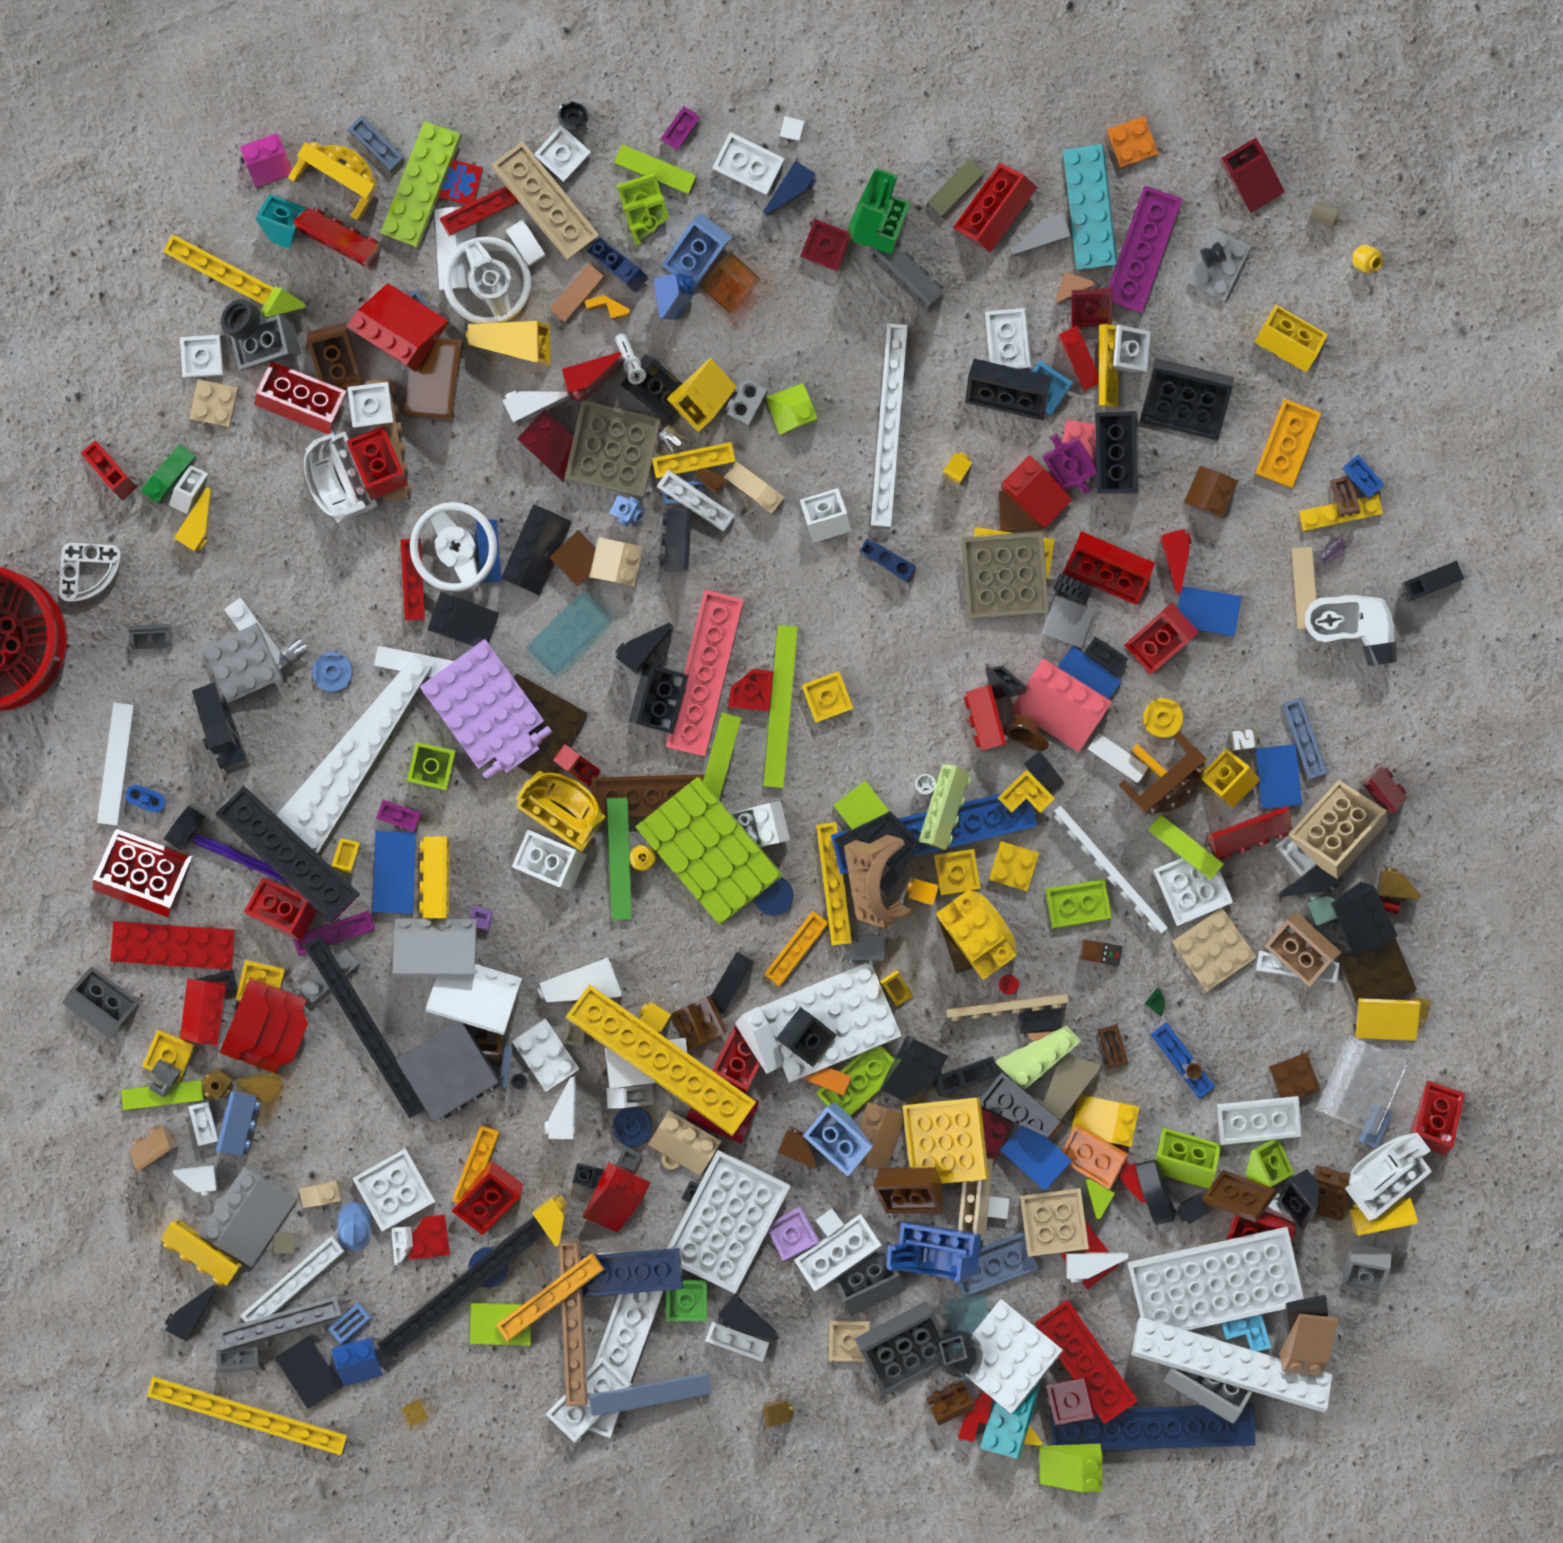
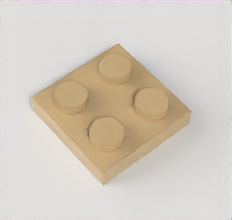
M198 379L190 420L230 428L238 388Z

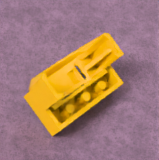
M313 141L311 144L305 142L297 155L299 159L288 179L297 182L309 165L314 166L362 196L350 215L355 220L360 221L380 187L376 184L377 179L373 177L367 162L358 153L344 146H322ZM341 158V159L345 160V161L348 162V163H346L345 165H343L342 163H340V162H338V161H339V159Z
M538 771L525 782L516 797L518 803L515 807L580 852H583L588 847L606 817L601 813L596 799L586 787L562 774ZM552 784H555L550 794L548 795L547 793L551 788ZM551 800H553V801H555V802L561 804V805L564 806L565 808H567V809H568L570 812H572L577 818H575V817H573L572 815H570L569 813H567L565 810H563L562 808H560L559 806H557L556 804H554Z

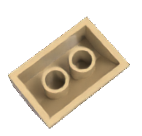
M668 1110L648 1145L701 1176L721 1141Z

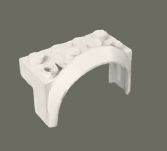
M346 432L337 435L331 433L313 440L305 449L306 454L304 458L305 476L313 498L326 514L336 519L337 523L377 507L375 499L370 501L346 441L349 439ZM326 460L329 461L327 463L315 467V465L318 463H321ZM333 465H334L335 468H336V471H337V473H338V475H339V478H340V480H341V482H342V485H343V487H344V489H345V491H346V494L344 493V491H343V489H342V487H341V485H340V483H339V481H338V479H337V476H336V474H335Z
M1418 1133L1397 1137L1364 1157L1352 1169L1349 1185L1345 1189L1369 1221L1373 1220L1432 1172L1422 1159V1156L1431 1150ZM1388 1155H1391V1157L1397 1163L1398 1168L1394 1165V1163L1391 1161ZM1393 1175L1389 1180H1387L1383 1185H1381L1377 1190H1375L1382 1182H1384L1387 1178Z

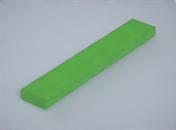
M607 798L611 920L632 919L628 798Z

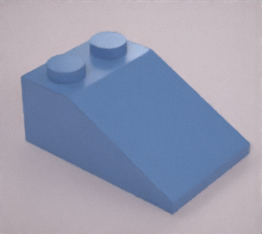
M700 213L689 224L662 263V266L672 274L691 276L696 287L733 237Z
M835 1102L825 1108L803 1135L848 1177L874 1147L851 1116Z

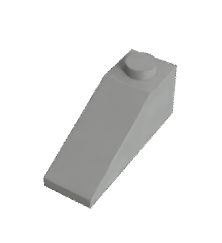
M1056 211L1047 214L1046 218L1011 251V257L1069 239L1070 233L1063 213L1058 214Z

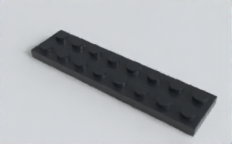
M245 786L215 813L228 828L331 924L360 896V893Z

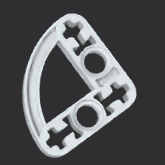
M65 544L61 552L60 597L68 602H78L90 599L104 591L111 584L119 570L122 556L120 549L114 545ZM73 546L74 550L81 551L80 547H83V559H79L80 554H73L72 558H70V555L66 554V550H70V547ZM91 547L97 550V556L94 559H89L86 556V551ZM100 548H104L103 552H110L113 549L117 556H114L113 560H110L109 556H102L103 560H100ZM81 562L110 564L107 573L100 582L88 590L79 592ZM70 566L74 567L76 570L75 576L67 578L65 569ZM64 580L75 581V585L71 584V590L74 591V595H70V598H67V595L64 594V590H68V584H64Z

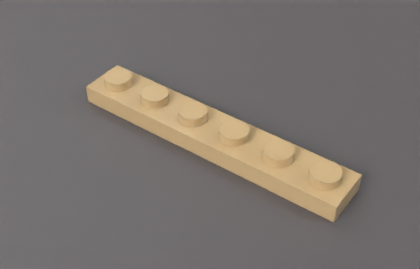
M1062 994L946 1009L947 1018L951 1017L952 1021L964 1020L963 1016L971 1015L972 1018L984 1017L983 1013L989 1012L992 1013V1016L1004 1015L1005 1010H1012V1013L1024 1012V1008L1032 1007V1011L1044 1010L1045 1005H1052V1008L1064 1007V1003H1068V995Z

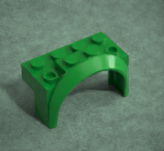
M878 168L874 169L847 228L853 241L858 242L862 246H870L878 249L880 252L892 254L911 203L892 196L898 175Z

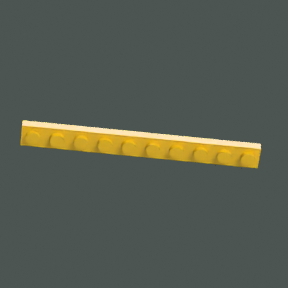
M155 1376L152 1377L147 1397L338 1455H342L348 1436Z

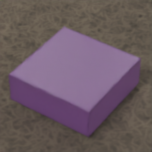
M473 907L470 919H477V929L489 931L493 911Z

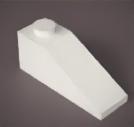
M756 1007L743 1014L735 1022V1025L766 1074L782 1067L784 1063L775 1038L760 1008Z
M1066 1253V1278L1071 1279V1282H1083V1279H1088L1128 1259V1253Z

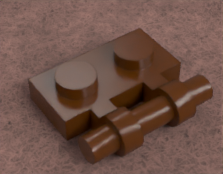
M963 1381L956 1384L952 1383L948 1388L940 1392L937 1390L933 1392L932 1396L926 1398L929 1406L937 1402L936 1405L930 1408L939 1426L975 1409L968 1391L965 1390L959 1393V1391L966 1388ZM952 1394L954 1395L953 1397H951V1398H949V1399H946V1400H944V1401L942 1400V1399H944V1398H946V1397H948V1396H950V1395H952Z

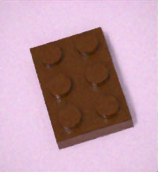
M1223 1170L1202 1198L1205 1204L1257 1222L1277 1194L1274 1188Z

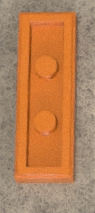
M826 1067L801 1079L844 1096L852 1077Z

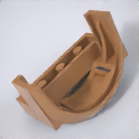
M886 835L870 844L855 840L844 846L857 920L885 928L915 913V907L903 906L901 901L885 908L880 895V881L884 866L888 859L905 845L903 839Z

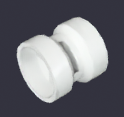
M929 774L920 775L915 782L916 790L921 794L931 793L936 786L935 779Z

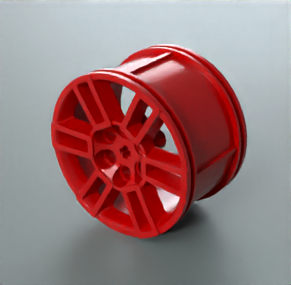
M0 567V654L3 657V661L0 664V672L6 671L20 687L18 691L0 698V711H7L33 702L53 685L65 662L68 633L60 607L43 586L25 575ZM8 583H13L16 585L8 608L4 609L2 608V603ZM27 590L36 599L43 614L20 620L16 614L23 595ZM7 620H11L13 623V628L10 631H5L4 623ZM46 624L47 632L34 635L27 634V629ZM11 640H16L18 644L17 649L14 651H10L8 648ZM47 643L45 656L39 667L26 654L27 646ZM18 663H21L33 675L29 682L16 668Z

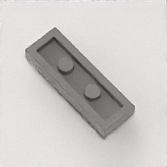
M347 948L335 957L345 975L360 964ZM318 971L302 984L300 989L313 1003L328 991L329 987Z

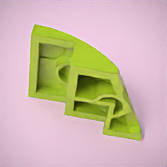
M655 173L616 185L636 246H639L648 234H652L658 225L663 224L669 218Z

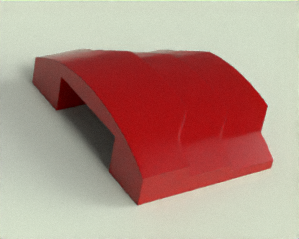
M250 977L219 1053L276 1074L279 1066L293 1061L308 1025L303 1012L307 999Z

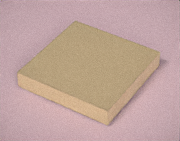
M829 1320L828 1361L866 1362L854 1338L870 1331V1321Z

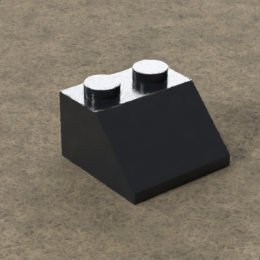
M799 1007L776 1040L813 1067L837 1034L802 1007Z
M1307 1169L1290 1178L1277 1199L1301 1230L1306 1229L1318 1208L1320 1184L1317 1182L1316 1177Z

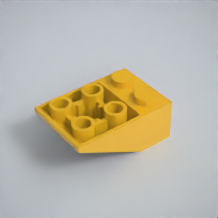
M710 357L667 400L687 423L699 432L715 417L737 386Z

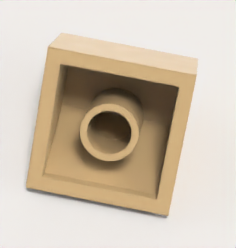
M598 538L589 577L634 587L643 547Z

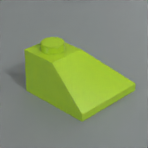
M803 383L765 397L779 435L818 420Z
M1280 1139L1270 1140L1252 1150L1245 1173L1247 1179L1272 1187L1294 1174Z

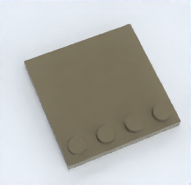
M582 400L564 480L643 498L661 418Z
M1043 531L961 538L968 618L1049 613Z

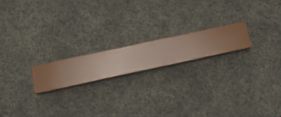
M580 1241L560 1242V1276L581 1261ZM581 1287L561 1302L566 1406L588 1405L583 1291Z

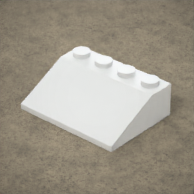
M475 964V977H436L425 1011L504 1035L518 996L522 978Z

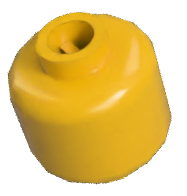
M1364 244L1353 252L1352 262L1356 269L1371 274L1380 269L1383 259L1378 249Z
M642 844L632 849L629 859L635 869L645 871L653 867L656 855L651 847Z

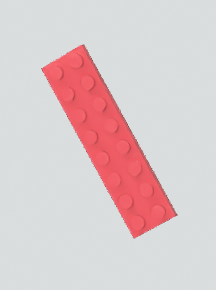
M704 589L684 674L689 676L673 734L669 733L666 747L705 757L744 599Z

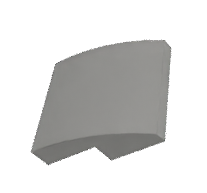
M1055 596L1042 634L1082 648L1095 610Z

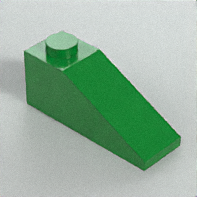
M179 444L141 489V492L160 505L196 456Z

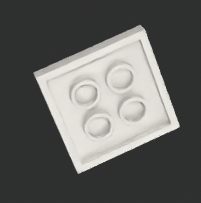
M1210 846L1204 848L1213 855ZM1182 858L1153 870L1176 926L1233 903L1220 871L1210 881Z
M406 1148L352 1178L381 1231L435 1202Z

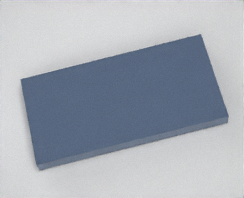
M1025 1231L980 1247L977 1275L971 1276L964 1282H958L963 1298L1039 1270L1035 1256L1028 1257Z

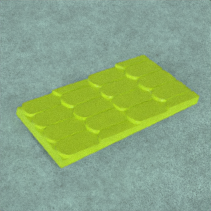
M700 777L695 778L636 826L637 830L651 847L661 856L720 925L724 924L784 876Z

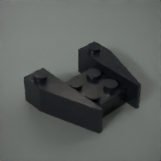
M215 682L192 690L206 737L203 738L206 750L210 749L213 755H219L216 760L220 770L224 769L228 775L249 767L250 764L225 697L220 696Z

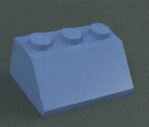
M238 1090L230 1092L216 1148L217 1152L243 1156L245 1152L249 1151L251 1140H248L249 1133L254 1131L256 1121L253 1120L255 1112L258 1113L261 1101H258V1095Z

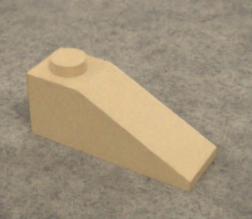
M737 461L724 477L771 515L784 500L781 494Z

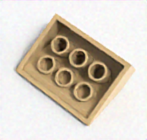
M1338 780L1288 834V837L1321 869L1338 879L1388 824L1387 810Z

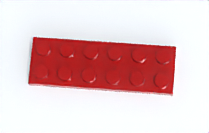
M113 921L110 962L233 970L235 930Z
M1068 1300L1035 1322L1038 1329L1064 1350L1059 1359L1072 1378L1087 1377L1094 1410L1104 1424L1138 1401Z

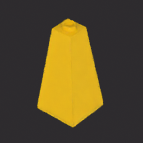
M539 321L468 324V330H466L468 345L551 366L550 325Z

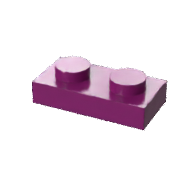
M683 106L660 139L678 151L700 120V116Z
M383 799L376 819L415 832L421 813Z

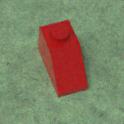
M564 744L553 760L588 786L592 783V777H597L601 771L566 744Z

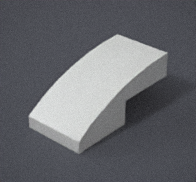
M523 219L506 230L528 266L533 265L546 256Z

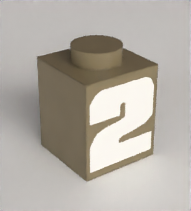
M1255 728L1229 731L1231 751L1257 748V744H1260L1259 732H1255Z

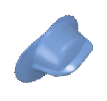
M350 1202L343 1206L339 1212L338 1239L347 1250H361L370 1239V1212L362 1203Z

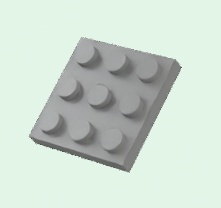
M258 623L203 648L227 703L283 679Z

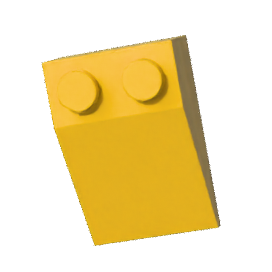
M1082 1095L1076 1103L1071 1132L1073 1127L1078 1124L1107 1142L1132 1147L1139 1106Z

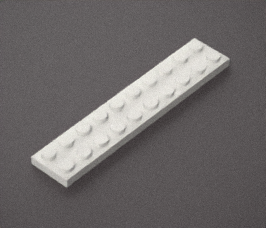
M1139 1317L1137 1320L1132 1356L1323 1413L1328 1408L1332 1374L1323 1372L1322 1376L1283 1372L1280 1358L1143 1317Z

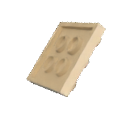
M1222 907L1172 941V944L1206 992L1256 958Z
M1081 1188L1020 1196L1028 1257L1089 1249Z

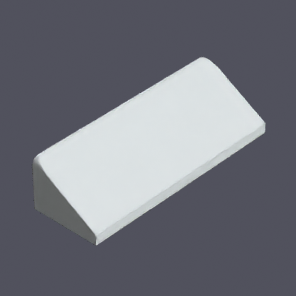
M1099 732L1087 748V750L1137 784L1148 769V766Z

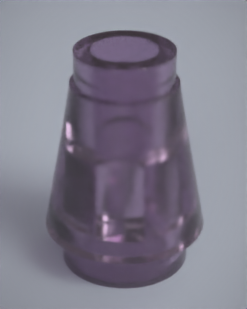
M1336 536L1334 539H1330L1318 557L1326 565L1344 554L1348 546Z

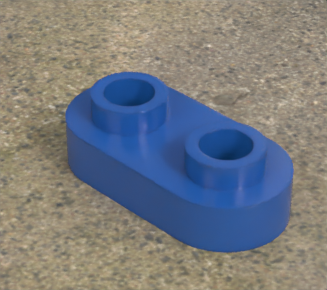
M132 785L126 791V799L129 803L150 812H160L166 805L165 797L161 793L141 785ZM135 791L140 792L138 799H135L133 796ZM157 798L159 800L158 806L152 804L153 799Z

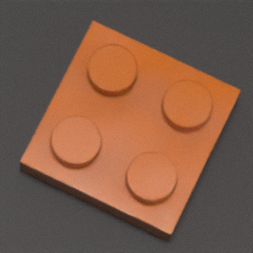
M1145 116L1106 130L1119 168L1158 155Z

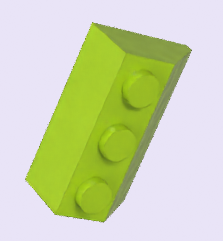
M1162 1128L1153 1160H1156L1163 1176L1209 1189L1216 1174L1221 1144Z

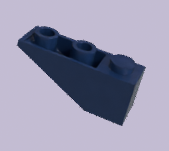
M601 237L587 251L589 255L634 293L649 279L638 266Z

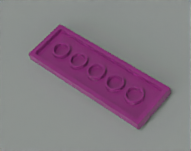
M1144 185L1117 261L1118 265L1115 266L1108 286L1113 291V304L1142 314L1182 198Z

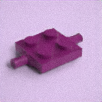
M1058 434L1052 435L1050 439L1055 448L1043 454V459L1063 490L1070 486L1078 485L1083 494L1089 493L1091 489L1085 481L1097 474V467L1080 438L1077 437L1069 442L1062 443Z

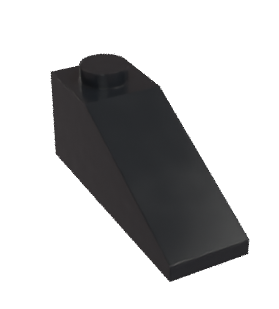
M1317 866L1281 890L1277 895L1278 897L1324 892L1328 889L1332 892L1341 886L1339 882L1343 879L1341 877L1337 879Z
M739 952L735 953L711 994L717 1010L723 1014L754 963L753 960Z
M213 1284L174 1312V1314L170 1313L165 1321V1324L168 1325L165 1331L187 1342L212 1298L217 1285Z

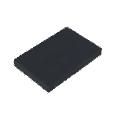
M310 1335L275 1357L307 1409L342 1387Z

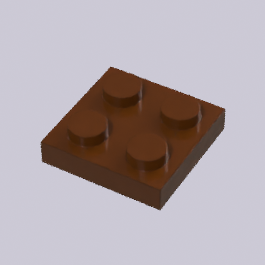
M1307 1052L1268 1066L1280 1098L1298 1096L1300 1099L1321 1091Z

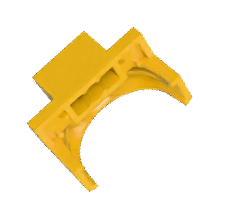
M969 889L935 914L982 980L1016 958L1018 947L1012 932L998 911L981 893L970 891Z

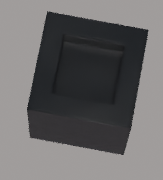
M1198 1193L1177 1205L1179 1211H1177L1178 1216L1182 1222L1187 1221L1188 1224L1210 1212Z

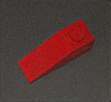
M1078 326L1060 333L1058 339L1083 391L1098 385L1099 374Z
M96 440L81 452L87 462L122 501L138 488Z
M1185 529L1160 535L1175 594H1180L1182 591L1190 551L1189 544H1192L1190 533H1186Z

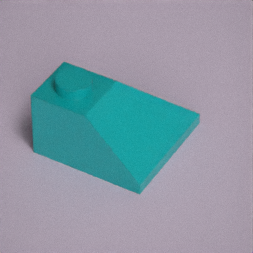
M269 194L255 220L271 242L290 249L298 234V230L293 225V222L307 208Z

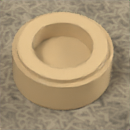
M662 1155L661 1161L666 1169L675 1170L681 1165L667 1155Z

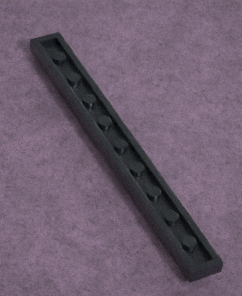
M322 935L305 944L304 948L408 1118L410 1119L425 1110V1107L397 1063L396 1056Z
M534 1215L378 1341L377 1345L385 1355L392 1359L541 1238L546 1232Z

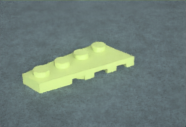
M1065 1026L1038 1041L1031 1042L1027 1046L1011 1052L1007 1056L998 1058L995 1062L1017 1085L1025 1090L1079 1044L1081 1040L1068 1026Z

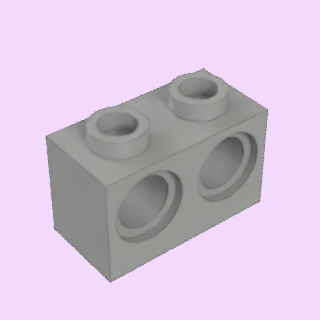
M745 378L744 382L740 381L737 385L735 392L738 394L735 400L730 399L726 410H728L727 416L749 427L767 393V389ZM748 387L756 390V395L752 398H748L744 394ZM739 405H743L747 409L746 414L743 416L735 413V409Z

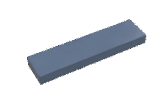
M1302 698L1283 703L1282 707L1307 779L1311 780L1328 774Z

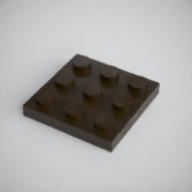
M1396 937L1383 947L1358 954L1350 951L1337 957L1357 1007L1359 998L1394 1000L1417 991Z

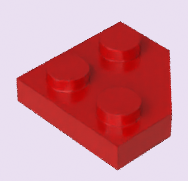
M752 669L732 685L729 707L769 711L773 671Z
M445 1214L426 1216L412 1233L413 1247L409 1252L410 1260L450 1255Z

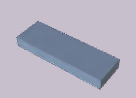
M362 115L347 129L390 173L405 159Z

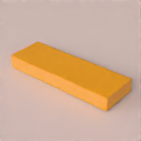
M1138 744L1131 749L1160 778L1167 772ZM1181 786L1176 787L1174 791H1177Z

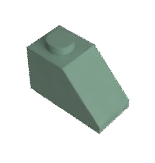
M1321 893L1309 897L1310 901L1306 904L1315 926L1337 918L1331 906L1335 899L1329 896H1322Z

